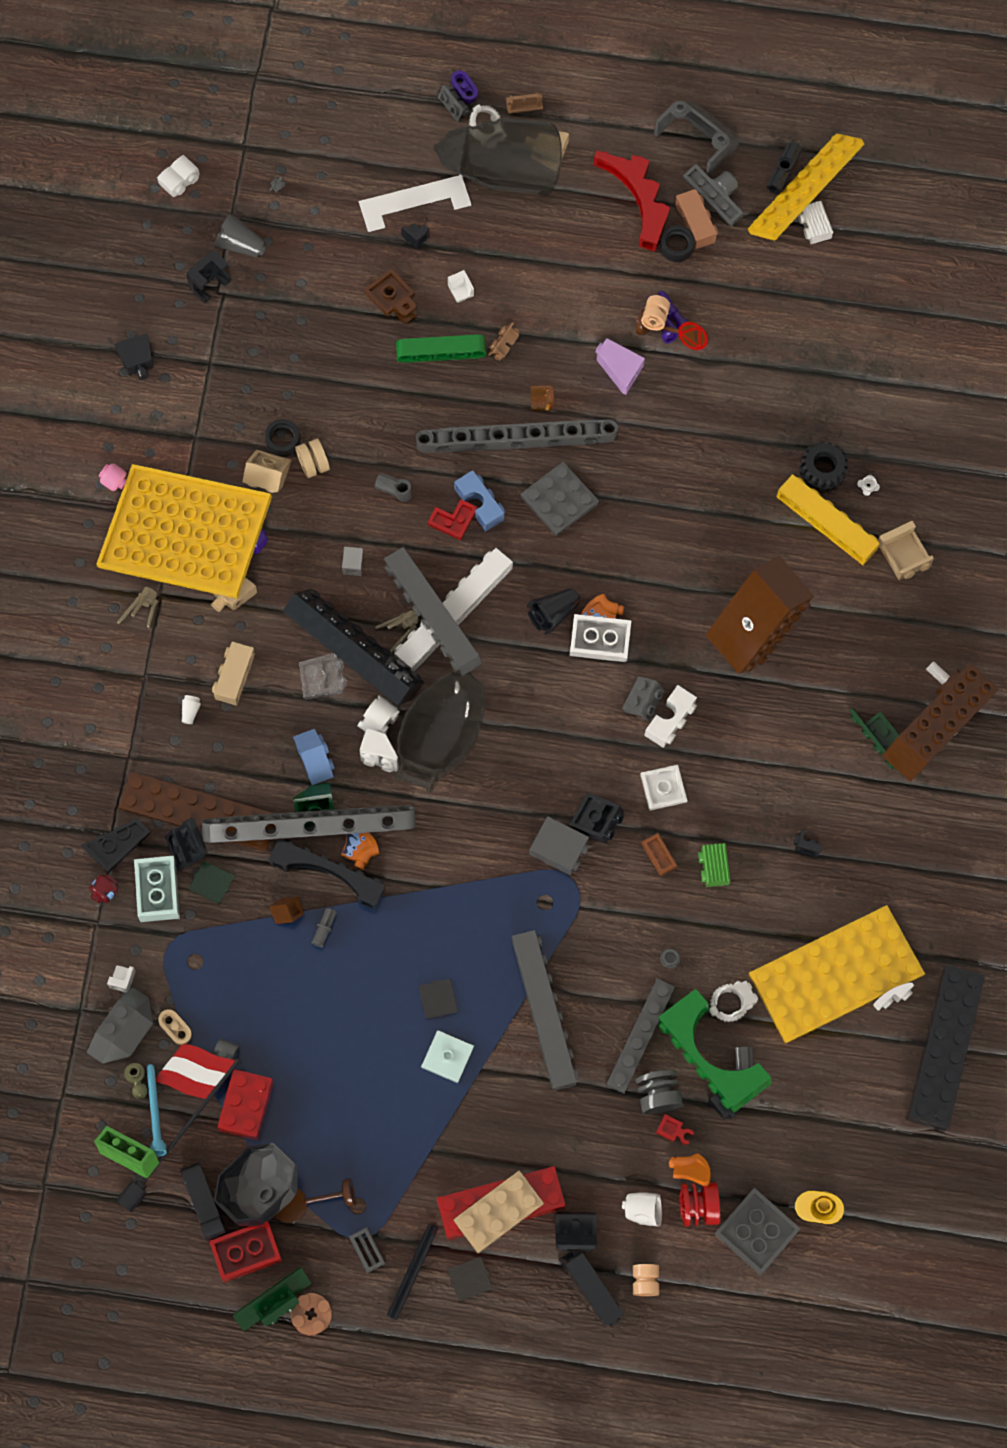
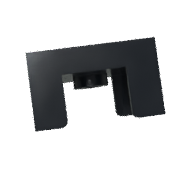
M214 250L186 272L190 290L204 304L210 299V296L203 289L212 279L216 278L223 286L231 282V277L224 271V269L229 268L228 263Z

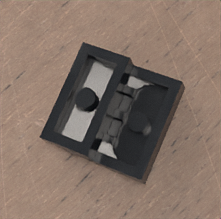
M194 818L187 819L180 827L173 828L165 836L171 854L175 858L178 872L193 865L208 853Z

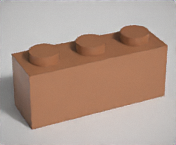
M696 189L676 195L675 206L684 226L694 236V248L698 249L715 243L718 230L715 224L712 225L709 210H706L704 207L702 195H699Z

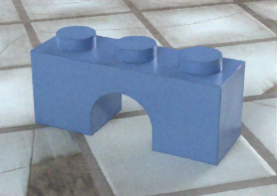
M472 470L454 481V489L461 499L466 502L471 499H478L483 503L480 508L475 510V518L486 532L504 521L505 510L500 503H496L493 492L490 489H486L483 485L482 477L479 474L476 475Z

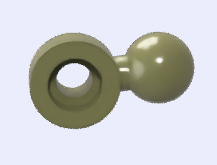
M132 1063L126 1067L124 1075L126 1080L134 1085L132 1088L133 1096L136 1099H143L148 1094L147 1086L142 1084L146 1073L140 1064ZM133 1070L138 1071L136 1075H131V1072Z

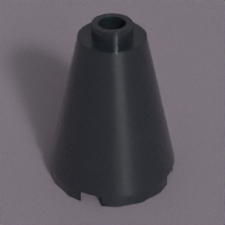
M569 588L533 599L527 604V608L530 606L528 616L536 629L539 631L542 629L545 631L543 633L545 635L550 634L579 605L580 595L576 590Z

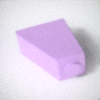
M606 338L604 343H600L596 349L597 362L620 391L626 395L644 367L645 358Z

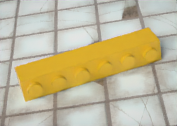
M792 474L778 490L776 497L860 564L864 565L877 551L880 543L874 535L865 532L860 524L851 521L846 513L837 510L832 502L823 499L818 491L809 488L800 477H795Z

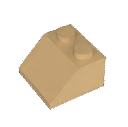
M256 450L246 462L243 483L254 488H264L268 492H279L283 487L292 460Z

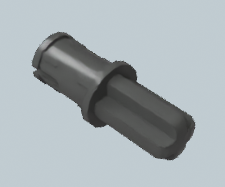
M325 909L320 924H317L318 929L311 942L313 945L323 948L328 933L332 931L331 925L336 916L335 910Z

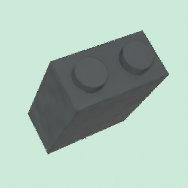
M547 816L529 849V855L571 875L573 870H578L581 864L579 860L581 855H585L590 847V844H588L589 837Z

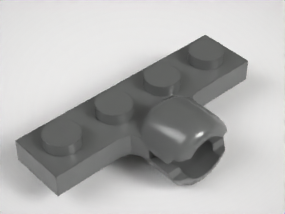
M695 164L683 175L685 181L693 189H696L699 195H702L703 199L730 227L744 216V213L729 198L739 187L737 179L730 172L724 171L716 179H711Z

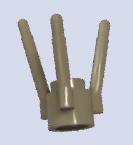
M144 587L143 591L139 593L138 597L117 623L120 624L132 610L131 616H135L142 605L146 607L151 605L147 627L149 628L158 600H156L157 592L149 587Z
M410 610L375 626V629L378 630L385 626L390 629L399 624L404 629L408 628L406 633L391 648L390 651L393 653L397 646L413 630L417 629L415 625L419 623V619Z

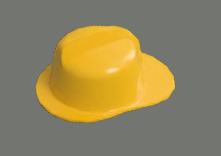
M807 1191L797 1198L795 1210L803 1220L833 1224L842 1218L844 1205L839 1197L830 1192Z

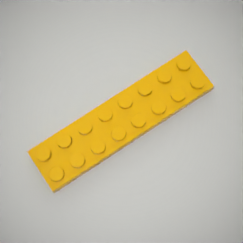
M836 133L764 212L753 221L748 228L749 233L775 241L864 145L863 140Z

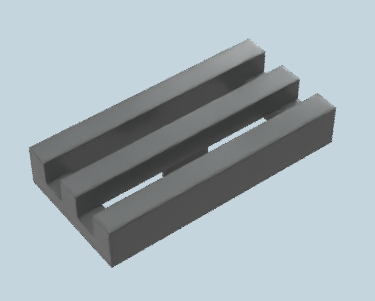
M367 1227L349 1236L367 1274L385 1265ZM364 1233L380 1261L377 1264L362 1237ZM354 1238H359L372 1264L371 1267L367 1265Z

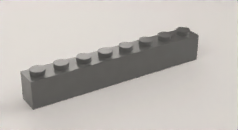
M404 547L385 557L386 566L384 568L389 576H394L395 579L393 581L399 590L403 589L405 600L408 603L412 602L414 605L412 609L416 616L423 618L421 622L425 629L432 631L431 637L436 644L440 643L443 655L446 658L449 656L452 660L450 664L454 671H459L463 676L482 665L478 653Z
M535 930L513 935L511 941L552 1091L576 1086V1080L579 1079L577 1068L572 1067L573 1053L571 1048L567 1049L566 1041H568L566 1029L562 1030L560 1023L563 1022L562 1013L556 1009L555 1003H558L555 991L552 992L550 984H553L550 972L547 973L545 966L548 965L545 954H541L540 947H542L540 935L536 936Z

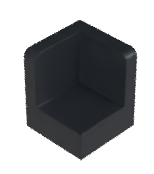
M413 223L409 228L405 226L401 228V236L418 249L430 237L429 228L426 225L420 228Z

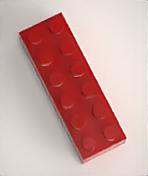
M555 1166L523 1175L544 1203L524 1220L565 1209V1202ZM507 1179L437 1198L447 1241L464 1236L453 1220Z

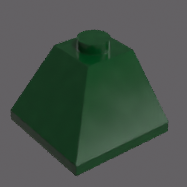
M330 783L309 786L293 797L295 812L334 810ZM307 821L304 825L309 827L312 826L314 822Z

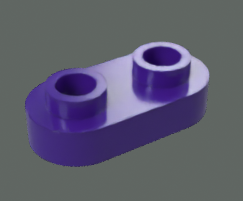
M454 72L451 76V84L464 102H475L478 98V89L466 72Z

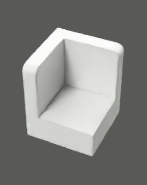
M464 270L448 277V287L457 303L474 296V288Z
M117 965L113 977H109L107 983L109 988L127 993L130 990L136 972L134 967L129 966V968Z

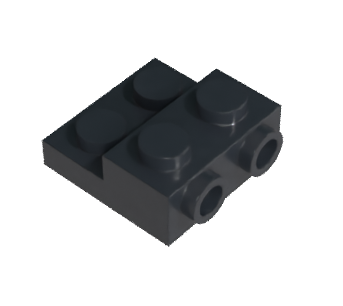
M587 792L569 826L572 829L587 834L591 839L606 844L608 840L611 841L614 838L616 825L623 822L624 811L620 805Z

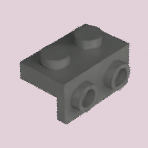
M638 676L622 709L626 713L641 716L644 721L649 722L659 700L663 696V687L656 680Z

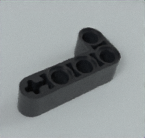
M200 1162L181 1169L182 1177L206 1241L209 1243L210 1240L227 1235Z

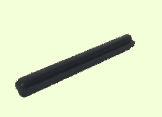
M428 1224L388 1311L387 1316L393 1320L398 1319L438 1231V1227L434 1224Z

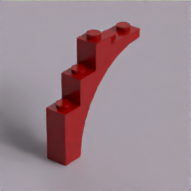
M596 150L593 165L617 177L629 189L637 202L642 219L639 247L656 252L669 218L670 207L664 203L655 202L659 193L660 183L652 179H645L650 160L642 156L633 155L631 161L624 157H616L608 152Z

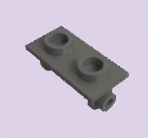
M443 84L438 98L455 120L459 122L463 115L466 117L470 114L469 107H467L463 100L458 101L460 96L453 87Z

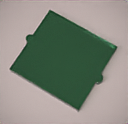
M204 861L198 873H195V879L189 890L220 905L225 893L229 892L228 888L235 876Z

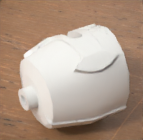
M640 1192L627 1195L626 1201L622 1202V1209H625L627 1219L640 1225L661 1226L662 1204L659 1194Z

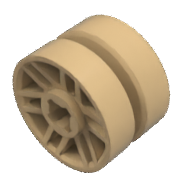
M318 438L309 441V449L305 443L295 447L307 478L317 475L315 466L319 473L330 470L325 452Z

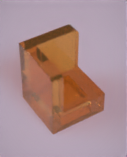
M553 385L531 386V410H553Z

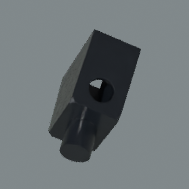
M146 333L114 344L116 354L129 375L137 373L139 380L147 379L149 377L147 370L154 367L148 334Z

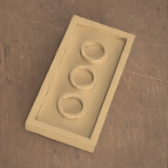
M518 1171L453 1221L475 1251L480 1253L544 1203L522 1173Z

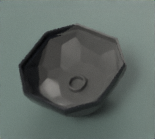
M274 1143L249 1146L218 1175L214 1201L237 1225H263L288 1205L296 1195L297 1166Z

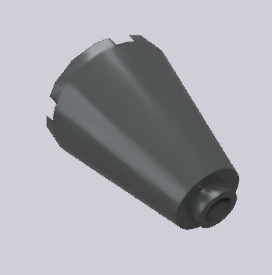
M231 213L225 219L214 243L219 248L256 258L259 255L262 256L267 248L262 238Z

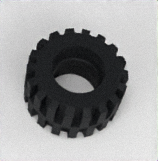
M822 441L819 445L814 443L812 448L809 446L806 452H804L800 464L799 473L802 475L801 479L804 482L806 481L808 487L811 486L815 490H820L819 493H824V490H827V493L831 492L832 488L836 490L843 483L849 463L847 462V455L844 456L845 451L843 449L839 450L837 444L833 446L832 442L825 444ZM820 461L827 462L833 467L834 471L822 473L815 468L814 464Z

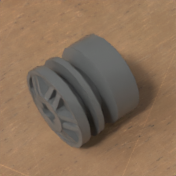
M675 1070L653 1071L635 1079L636 1085L642 1086L638 1088V1093L648 1094V1096L640 1099L643 1114H658L683 1106L681 1091L671 1090L679 1085L678 1080H673L677 1078Z

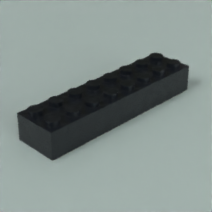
M308 589L294 593L285 606L283 612L397 706L413 700L425 683L420 679L421 677L418 673L409 670L403 661L393 657L391 651L382 648L375 638L368 636L359 625L349 621L347 615L338 612L335 606L321 598L320 593L316 590Z
M946 965L942 970L906 1118L907 1121L941 1131H946L949 1128L985 975Z

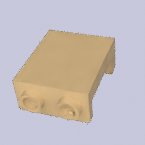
M913 521L879 536L878 539L880 543L879 548L898 580L903 578L909 579L917 571L921 570L923 572L928 570L934 560L932 555L929 556L914 532L916 526Z

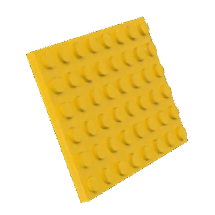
M132 464L96 565L101 569L238 599L272 495L261 491Z

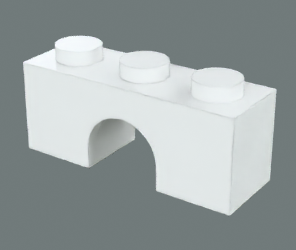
M677 685L666 703V706L674 712L675 716L671 719H662L656 715L647 727L644 736L663 748L667 743L670 745L676 736L674 733L677 728L681 730L686 723L685 717L687 714L691 715L696 709L697 697Z

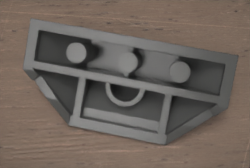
M134 987L125 993L95 1032L87 1054L102 1064L131 1057L153 1025L150 998Z

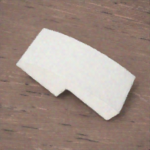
M912 982L891 989L882 995L873 1006L879 1011L882 1007L886 1009L894 1000L897 1003L901 999L906 1001L913 993L911 989L914 984Z

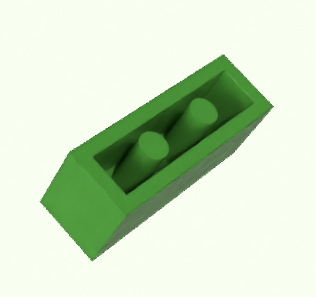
M108 1126L103 1129L94 1141L100 1154L145 1178H148L159 1164L154 1150Z

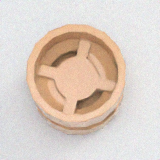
M659 295L650 296L646 302L641 320L642 324L650 330L657 331L663 329L669 312L670 302L665 297Z
M633 1265V1277L636 1279L633 1283V1295L658 1296L659 1283L656 1279L659 1278V1265Z

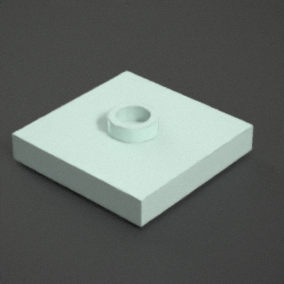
M437 1030L421 1068L458 1083L474 1046Z

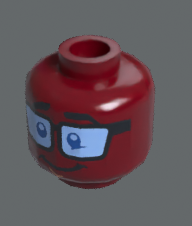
M108 874L105 876L99 875L89 887L92 893L90 897L98 904L101 901L109 903L118 893V882Z

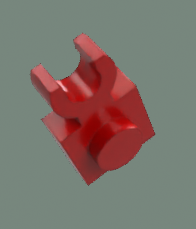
M665 1114L656 1134L672 1142L677 1137L683 1145H688L689 1141L684 1139V1135L689 1134L693 1136L694 1132L690 1129H681L682 1122Z

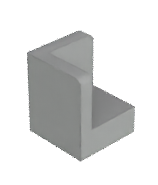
M344 547L343 575L362 576V548Z

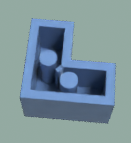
M315 729L294 736V742L311 784L314 785L333 778L332 770L335 768L331 758L328 759L326 756L329 750L322 735H318Z

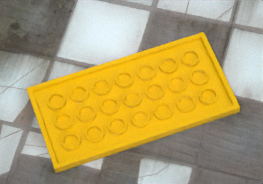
M886 905L749 972L748 975L783 1041L787 1044L880 998L897 986L910 983L924 976L925 973Z

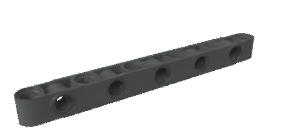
M608 419L439 428L418 432L416 435V446L422 453H447L587 445L614 441L617 437L618 426L615 421ZM611 429L613 432L607 433L605 430ZM574 431L577 434L570 435L568 432ZM537 433L540 436L533 437L531 434ZM497 435H500V436H502L503 438H501V439H496V438H494V437L497 436ZM463 437L466 440L458 441L457 439ZM425 439V440H428L429 442L424 444V443H421L420 441Z
M410 805L208 818L202 820L203 841L208 843L407 830L415 827V807ZM385 816L392 817L389 821L382 820ZM348 818L353 819L350 824L343 823ZM307 821L314 822V824L309 827L304 825ZM268 824L275 825L272 829L265 828ZM230 826H233V827L236 828V829H235L234 831H232V832H228V831L226 830V829H227L228 827H230Z

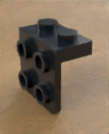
M556 1212V1248L561 1251L580 1249L584 1252L597 1249L596 1212Z

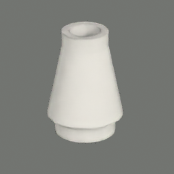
M185 695L184 700H182V723L193 725L194 718L201 705L199 703L200 698Z

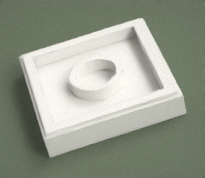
M678 765L640 773L649 811L687 803Z

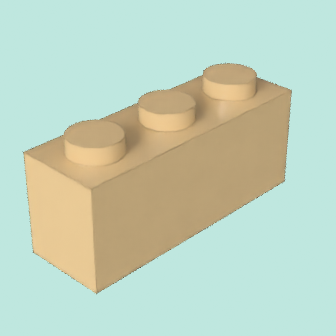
M232 642L231 646L226 648L224 658H226L225 663L220 665L218 675H220L219 680L214 682L212 688L215 700L238 705L255 656L253 647Z

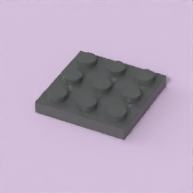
M564 462L560 463L520 494L523 501L556 537L599 504V500Z
M754 1188L714 1235L761 1276L798 1233L800 1228Z

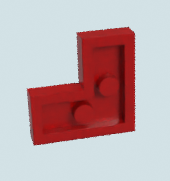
M460 500L453 515L435 507L427 525L461 541L475 515L477 506Z

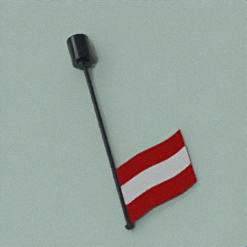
M182 1044L158 1074L156 1083L170 1086L188 1096L205 1099L168 1146L167 1153L158 1159L159 1164L238 1063L241 1064L240 1058H235V1060L223 1058L197 1046ZM144 1177L142 1181L137 1180L134 1182L131 1180L117 1198V1201L127 1210L133 1212L148 1193L145 1190L147 1186L144 1184L149 1177Z

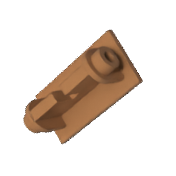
M538 92L536 94L513 97L510 95V97H505L508 114L543 110L542 94Z
M514 323L508 326L504 325L498 333L500 335L499 338L495 339L489 346L491 350L487 354L488 356L495 354V359L499 361L505 358L511 349L506 343L513 346L519 337V330L511 328Z

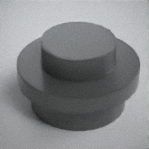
M674 949L663 951L660 957L661 964L668 969L677 967L680 962L679 953Z

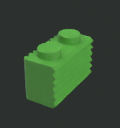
M726 843L703 845L701 851L698 852L699 863H703L701 881L705 882L706 887L729 885L730 873Z

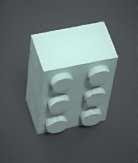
M174 856L134 859L137 912L140 922L180 919L177 870Z

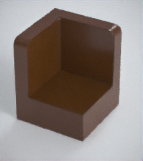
M298 896L281 898L269 906L276 924L291 923L304 915Z

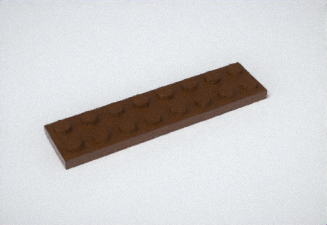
M134 772L130 773L118 807L119 810L178 827L187 819L194 818L200 833H202V820L275 814ZM268 824L265 828L272 829L275 825ZM230 826V827H228L226 830H227L228 832H232V831H234L236 828L233 827V826ZM271 839L233 841L232 843L267 852Z

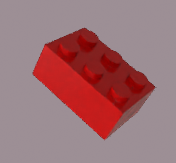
M234 1069L217 1126L218 1130L258 1141L274 1085L273 1079Z
M269 1221L263 1225L249 1226L209 1241L224 1283L282 1262Z

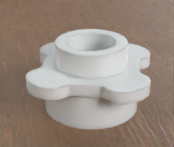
M872 475L866 476L857 483L858 487L862 488L865 496H869L871 492L878 491L880 488Z

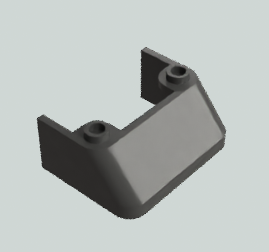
M676 101L656 120L654 132L656 138L676 118H685L712 139V145L718 151L707 162L706 174L708 176L739 145V137L736 133L694 101Z

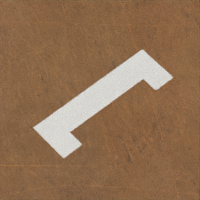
M459 175L361 200L359 205L367 230L371 232L385 228L382 215L447 198H451L454 210L471 206V202L463 177Z

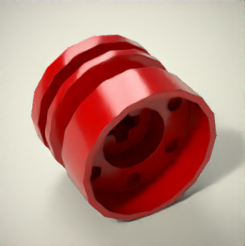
M710 1182L708 1186L702 1185L701 1192H697L695 1183H691V1192L688 1191L687 1183L681 1184L679 1211L684 1227H690V1217L693 1218L694 1226H698L699 1217H703L706 1226L720 1224V1203L716 1182Z

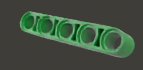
M460 335L400 339L396 341L397 361L409 363L483 358L486 356L485 336Z

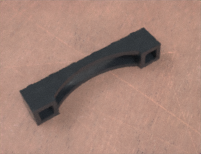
M278 839L269 857L270 865L286 872L292 868H310L323 871L338 878L358 896L359 904L375 911L386 891L385 885L380 879H370L366 877L365 873L359 870L354 872L343 863L337 862L336 864L331 862L330 858L320 854L317 856L313 854L312 850L306 847L299 848L288 839L284 841Z

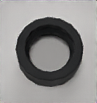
M679 225L667 228L662 233L660 240L662 255L673 262L687 260L692 255L695 244L692 232L686 227ZM673 236L683 237L688 242L687 249L679 252L673 251L668 248L667 240Z
M280 419L273 421L265 430L267 448L274 455L282 457L292 455L296 452L295 447L300 445L299 429L289 420ZM281 429L289 430L293 433V442L284 447L276 446L272 442L273 433Z

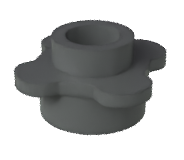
M284 175L281 178L277 176L270 183L272 185L270 191L274 190L277 193L287 184L283 180Z

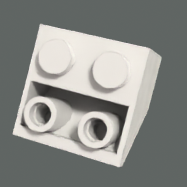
M366 729L360 747L361 761L370 767L376 765L382 767V770L387 772H398V756L386 734Z

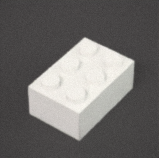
M574 614L570 656L626 662L631 621Z

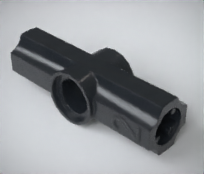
M788 142L766 186L771 193L780 194L787 179L791 176L792 169L802 151L799 144Z

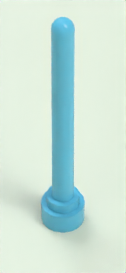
M149 1064L147 1066V1079L153 1141L151 1142L150 1149L154 1150L156 1157L165 1155L167 1149L166 1144L161 1140L154 1065Z

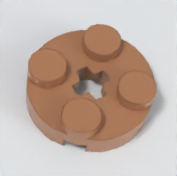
M308 1293L301 1295L298 1298L300 1303L296 1305L290 1314L292 1323L304 1335H317L330 1325L332 1319L330 1305L319 1294ZM314 1309L317 1317L308 1320V1316L305 1315L306 1311Z

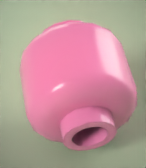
M114 463L106 464L99 474L100 483L111 491H116L118 488L122 490L126 483L125 477L127 473Z

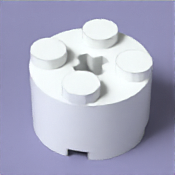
M378 695V698L372 702L363 715L365 718L358 723V727L365 732L366 729H371L386 734L389 728L387 725L389 723L393 725L400 711H398L397 706L381 695Z

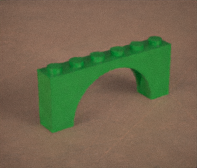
M695 989L658 1017V1026L665 1035L669 1034L674 1047L677 1050L680 1048L684 1052L683 1057L689 1064H694L697 1068L695 1071L701 1079L705 1078L709 1082L708 1087L714 1094H719L722 1098L720 1101L727 1110L730 1108L735 1113L772 1084L771 1077L759 1063L745 1070L727 1071L714 1067L700 1055L694 1043V1034L698 1022L709 1011V1005L698 990Z

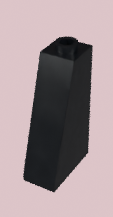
M572 1249V1251L558 1259L602 1324L613 1326L619 1322V1317L623 1313L584 1254L577 1249Z

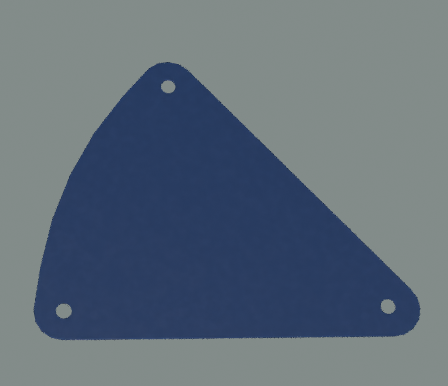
M537 870L382 897L376 911L358 902L304 911V915L291 923L276 924L273 917L198 929L177 936L168 945L164 954L163 968L177 1014L192 1032L189 1045L197 1046L214 1054L219 1039L223 1038L239 1045L235 1058H240L241 1064L238 1063L235 1067L236 1070L272 1078L274 1081L259 1140L256 1141L243 1137L249 1146L274 1143L296 1164L298 1170L297 1188L305 1194L306 1199L341 1192L342 1181L350 1178L354 1186L355 1197L362 1198L366 1202V1210L362 1214H353L345 1204L343 1196L308 1203L307 1207L340 1235L349 1238L352 1234L367 1227L372 1236L388 1221L526 998V992L511 941L512 936L535 930L536 936L540 935L541 954H545L548 962L577 915L580 907V893L575 882L567 874L557 870ZM549 895L553 899L552 908L549 910L538 908V897ZM330 908L336 911V916L331 925L332 931L328 933L324 946L321 948L313 945L311 942L318 929L317 924H320L325 909ZM192 954H199L203 957V966L198 970H192L187 965V959ZM437 1030L474 1046L458 1083L421 1068ZM233 1071L214 1094L221 1108L224 1105ZM365 1233L362 1234L363 1239L367 1238Z

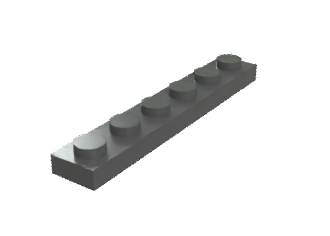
M657 978L606 1086L623 1094L625 1093L659 1022L658 1017L663 1014L675 989L674 986Z

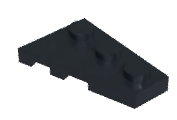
M136 818L115 828L112 832L100 835L97 839L82 844L81 847L109 873L146 839L151 832Z

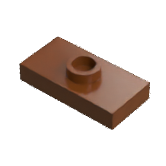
M659 833L641 842L660 877L677 868L676 862Z

